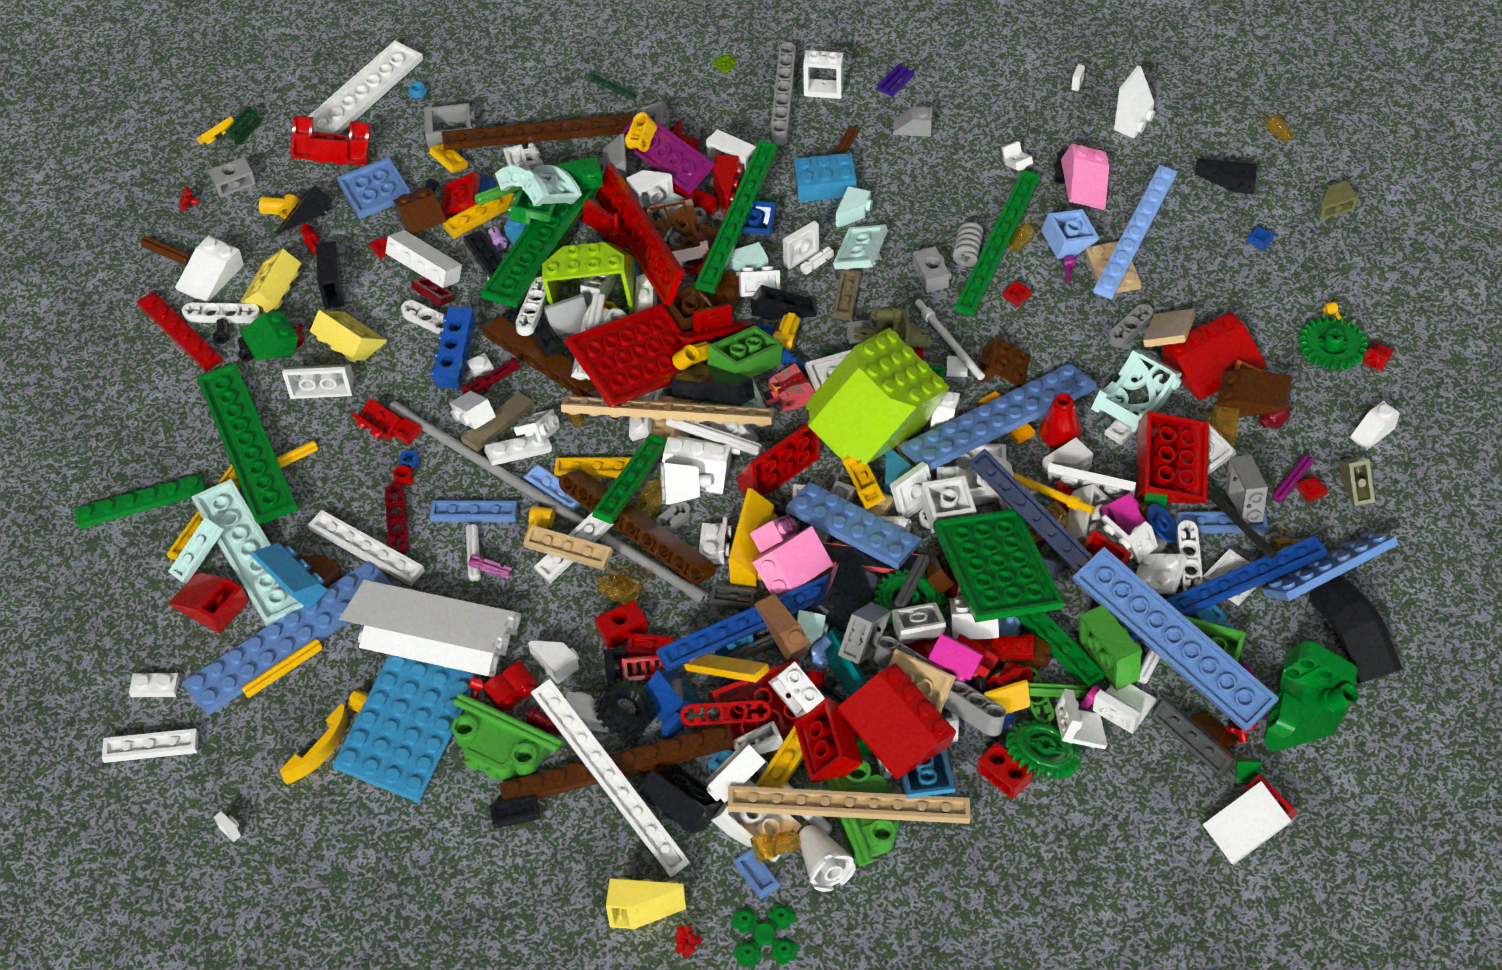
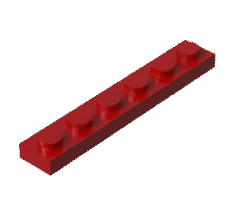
M154 291L137 301L138 306L205 372L223 362L222 357Z
M1034 635L971 639L998 656V661L1001 658L1034 659ZM938 639L915 641L914 643L904 645L927 659L928 653L933 650Z

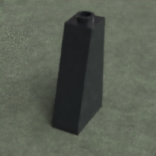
M336 241L316 244L317 282L324 308L343 307L345 302L340 256Z
M698 363L670 378L674 398L738 406L755 398L752 378L703 363Z

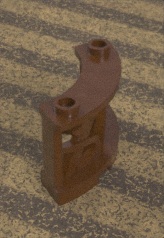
M692 198L643 207L656 229L659 230L663 240L671 227L681 235H690L682 240L681 247L665 242L678 262L699 258L703 262L706 261L709 254L708 241L704 238L701 231L697 232L695 226L698 225ZM682 205L680 208H678L677 210H675L673 213L671 212V210H670V208H669V207H672V206ZM663 208L668 218L666 219L662 213L658 212L660 220H654L652 210ZM684 223L686 226L680 227V224Z

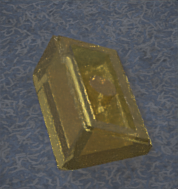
M661 480L648 481L634 505L635 508L655 521L664 506L662 504Z

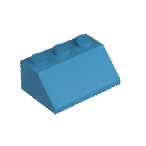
M275 543L255 550L250 554L290 596L309 610L328 591L323 585L325 580L316 572L312 574L309 571L311 566L302 558L298 560L296 558L297 552L289 545L285 548L280 543Z

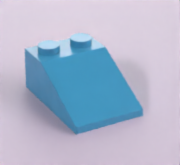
M946 749L901 777V783L907 798L956 792Z

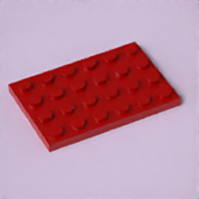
M663 304L571 335L564 341L610 408L671 385L670 378L685 371L675 367L672 357L685 346L691 345L677 339V334L683 332Z

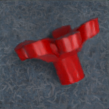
M184 186L183 198L179 201V205H181L180 211H185L189 204L195 206L198 204V198L191 197V190L189 187Z
M1233 721L1231 722L1232 725L1225 726L1227 732L1238 735L1239 743L1248 742L1247 733ZM1257 723L1249 731L1257 728Z
M679 925L677 926L678 934L675 935V941L679 944L675 949L677 954L682 953L683 958H688L695 951L694 945L701 944V936L692 934L693 928L691 926L685 925L684 927Z

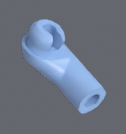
M826 634L811 649L812 662L818 669H824L828 665L825 650L833 641Z

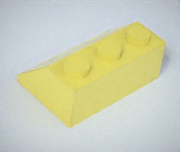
M281 249L262 263L239 303L255 304L262 312L278 309L283 302L281 298L291 288V281L298 276V269L302 263L286 250Z
M318 310L310 332L316 335L317 340L331 345L330 348L332 350L343 353L344 357L352 362H356V360L365 361L387 341V339L344 311Z

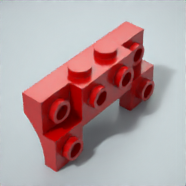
M296 115L293 117L291 158L314 160L317 163L334 162L337 165L354 164L366 166L368 164L370 123L351 121L349 135L314 132V117Z

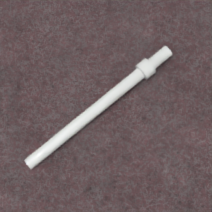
M921 299L916 300L915 306L921 312L924 320L930 322L978 380H982L985 374L935 317V312L930 307H927Z

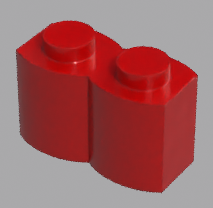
M521 661L512 664L502 674L494 676L483 685L485 695L501 712L513 709L519 700L531 697V692L538 688L536 679Z

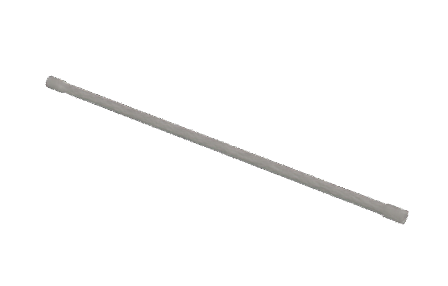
M393 401L389 405V411L399 418L404 419L406 417L421 426L422 431L545 507L554 509L555 513L574 525L578 526L585 520L584 517L501 466H492L488 458L416 415L401 403ZM605 532L599 538L603 543L683 591L698 603L703 604L708 599V592L684 580L610 533Z

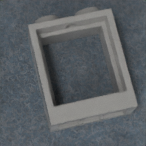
M469 103L424 108L425 135L428 148L443 143L442 131L476 128L475 123L472 124V122H475L474 110H470ZM466 121L467 128L435 131V124Z
M1251 455L1230 457L1225 492L1235 512L1246 523L1263 522L1268 490L1267 484Z
M870 602L852 613L838 655L856 664H860L873 655L877 639L884 635L891 610Z

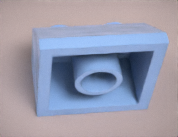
M1083 209L1049 213L1041 229L1057 259L1070 255L1075 257L1099 240L1098 234Z

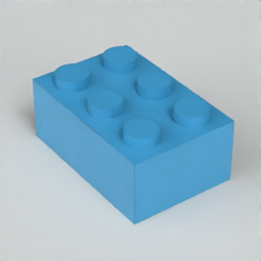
M851 153L794 158V178L798 202L843 198L848 186L856 188V175Z

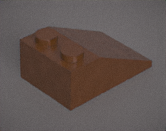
M1243 368L1225 371L1222 375L1216 404L1227 420L1284 411L1287 408L1292 376Z

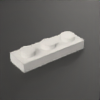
M534 434L487 444L484 451L491 465L494 466L549 453L552 451V445L548 438L544 442L539 443Z

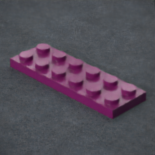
M633 120L622 131L621 134H624V137L629 132ZM653 120L657 124V130L654 133L649 149L646 152H642L637 148L628 150L656 171L671 174L673 183L690 195L715 164Z

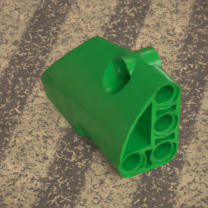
M1312 641L1301 642L1285 653L1279 689L1275 692L1279 700L1269 710L1264 740L1271 752L1295 747L1333 735L1348 706L1355 703L1359 698L1358 691L1355 688L1358 673L1357 666Z

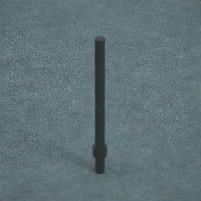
M1207 484V499L1212 500L1270 559H1274L1277 556V552L1217 494V490L1211 484Z

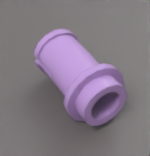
M493 227L495 233L490 228L488 234L492 239L493 247L499 251L504 250L507 246V239L503 237L499 227Z

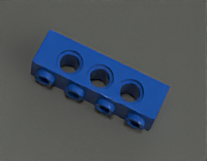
M449 306L447 314L443 316L444 329L439 334L440 346L435 351L436 364L431 369V379H434L436 387L461 389L476 321L473 308Z

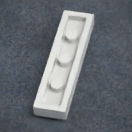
M591 513L568 535L595 542L614 524L592 517ZM547 554L534 566V569L551 584L573 561Z
M195 728L103 738L102 760L106 763L197 753L198 731Z

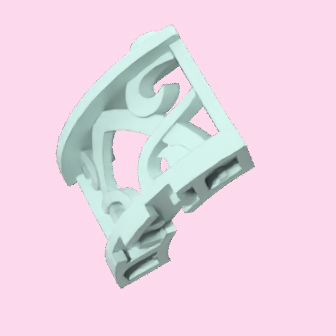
M542 165L533 170L524 166H507L495 173L501 191H508L512 187H522L530 197L533 206L553 203L573 204L582 195L580 187L573 177L563 168L556 165Z
M1139 349L1132 350L1128 360L1118 373L1121 376L1117 382L1112 381L1108 386L1099 391L1091 409L1097 413L1101 411L1108 413L1131 426V431L1136 433L1138 432V421L1147 411L1158 412L1171 392L1177 390L1182 381L1180 379L1182 373L1152 358ZM1144 360L1154 365V367L1149 371L1142 361ZM1159 369L1170 374L1168 381L1164 384L1159 382L1163 378V374L1157 375L1154 379L1152 378ZM1134 377L1138 380L1135 383L1131 381ZM1146 384L1149 402L1128 404L1129 397L1124 389L1136 390ZM1117 397L1123 398L1124 402L1121 403V399H1117Z

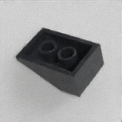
M842 553L810 609L815 613L826 615L825 620L845 633L851 614L871 602L878 577Z

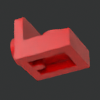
M1374 342L1371 348L1367 349L1363 363L1371 368L1383 371L1394 350Z

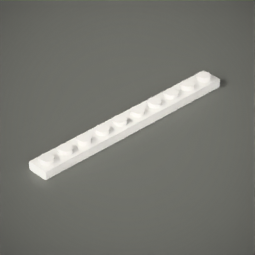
M645 274L636 276L634 313L657 305V293ZM653 392L633 400L653 401ZM630 417L629 437L632 441L646 438L649 433H652L651 418L633 419Z
M551 679L531 692L532 696L671 878L690 863Z

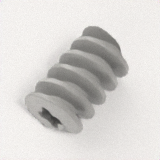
M967 222L958 229L953 259L961 266L971 267L977 262L983 235V228L979 224Z

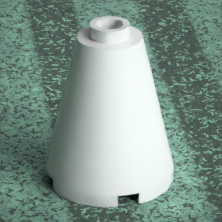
M817 825L803 827L798 835V840L810 883L816 890L821 892L834 890L832 886L839 882L841 886L844 885L855 871L853 857Z

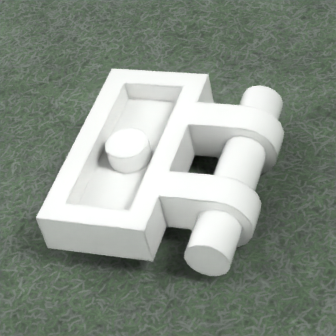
M533 143L529 144L527 149H523L522 144L503 149L508 166H524L533 170L544 165L542 159L539 158V149Z

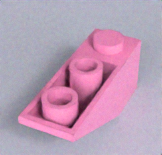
M788 514L765 524L751 532L750 535L761 553L799 533L797 530L799 527L796 520Z

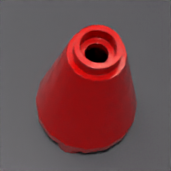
M1066 393L1058 394L1054 398L1039 425V435L1042 441L1053 450H1057L1074 438H1077L1079 441L1081 439V424L1072 397Z

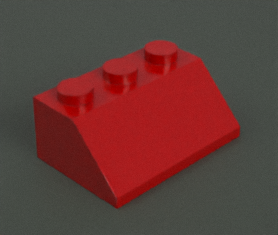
M825 698L794 723L810 782L813 783L847 776L863 764L854 731L836 710L842 703Z

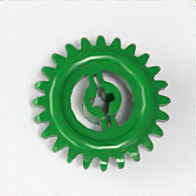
M1326 314L1323 322L1318 316L1316 323L1311 319L1309 325L1305 324L1303 329H1301L1298 338L1300 343L1299 349L1302 350L1303 356H1307L1309 362L1314 361L1313 365L1315 366L1321 365L1322 369L1328 367L1330 371H1333L1334 368L1337 371H1341L1342 367L1348 370L1350 366H1357V363L1362 362L1363 357H1365L1368 343H1366L1367 337L1364 336V330L1358 332L1359 325L1351 328L1352 320L1348 324H1344V316L1339 322L1336 320V315L1333 316L1332 321H1329Z
M904 569L903 573L896 570L895 575L888 573L887 579H880L881 584L876 585L872 602L889 610L896 609L893 596L902 588L909 570ZM924 572L916 589L924 594L926 598L924 604L936 602L943 616V610L946 608V595L937 592L933 588ZM916 589L909 601L911 606L919 605V592ZM891 611V614H890V617H889L887 626H888L891 622H893V619H892V611Z
M1025 720L1022 723H1016L1014 727L1010 728L1006 736L1007 742L1005 747L1008 748V755H1013L1012 762L1021 759L1018 768L1027 764L1026 773L1028 774L1032 769H1035V778L1041 772H1044L1045 781L1049 778L1050 773L1052 774L1053 781H1056L1058 777L1064 780L1066 776L1071 777L1073 773H1076L1082 762L1080 758L1082 754L1078 744L1062 741L1059 726L1053 727V724L1050 722L1045 724L1042 720L1039 723L1036 720H1030V722Z

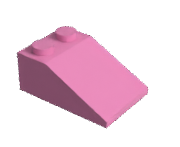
M1071 144L1061 158L1069 202L1104 210L1106 208L1109 173L1107 153L1082 145Z
M813 526L754 556L752 561L771 595L775 594L777 597L802 586L834 565Z

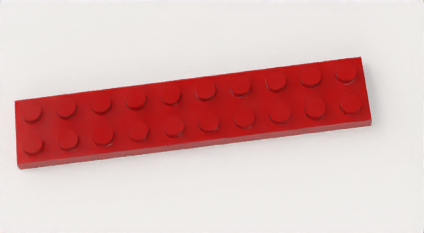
M607 164L603 174L602 187L598 190L596 199L601 207L610 214L618 213V225L624 236V243L663 304L672 306L673 300L677 296L679 284L684 277V270L617 168L613 164Z

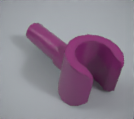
M1074 255L1064 257L1063 268L1066 271V282H1071L1070 267L1076 266Z

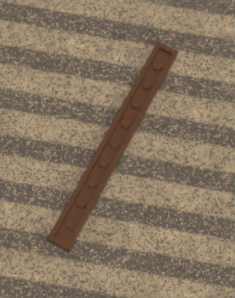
M631 114L442 131L443 148L445 151L621 134L632 121Z
M725 724L610 754L609 757L626 777L733 749L734 745L729 726ZM579 762L500 783L504 802L531 795H536L537 799L599 783L585 764Z

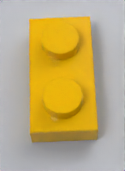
M230 116L197 137L196 140L200 145L204 142L207 145L217 139L215 135L220 132L222 135L225 134L224 130L234 121L233 118Z
M443 143L430 147L429 154L451 173L467 169L468 162L455 150L444 151Z

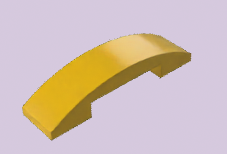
M849 456L841 458L866 510L885 500L884 494L869 464H860L858 459Z
M340 704L326 719L329 729L304 757L301 758L294 754L280 769V774L286 784L295 782L314 771L335 750L343 737L348 722V714L343 704Z

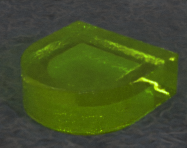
M722 55L713 60V66L725 75L734 69L735 60L732 56Z

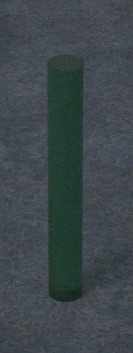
M593 73L588 74V80L626 98L634 100L637 96L636 93Z

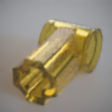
M795 830L773 835L766 833L750 838L756 863L800 850L801 840Z

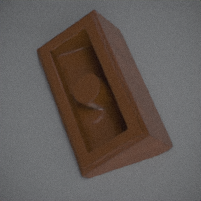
M1205 711L1190 717L1228 751L1238 743L1234 736L1227 732Z

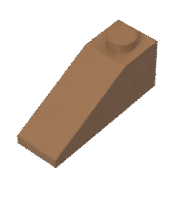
M775 594L754 603L787 662L808 652L811 643L800 624Z

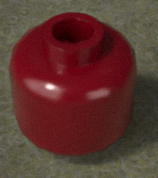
M1287 404V408L1284 411L1260 414L1258 421L1264 428L1269 427L1272 430H1276L1289 420L1290 407Z

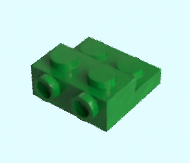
M520 187L519 192L514 194L513 204L510 203L508 215L511 216V221L521 224H530L532 219L550 222L558 203L533 206L530 197Z

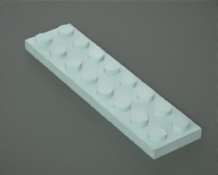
M232 479L192 496V501L202 518L207 517L224 529L216 542L266 627L279 618L304 606L290 596L250 555L253 551L270 546L271 544L259 524H256L252 512Z

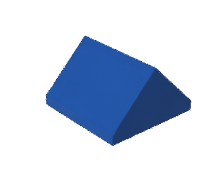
M755 201L742 232L765 235L773 234L776 203Z
M656 670L644 687L646 689L644 693H649L652 696L650 701L655 702V715L663 724L673 713L677 712L680 714L681 709L686 705L704 704L678 670H670L668 672L666 670Z

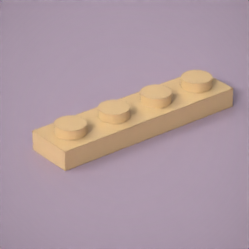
M531 525L523 542L525 548L601 570L606 569L613 553L612 547Z

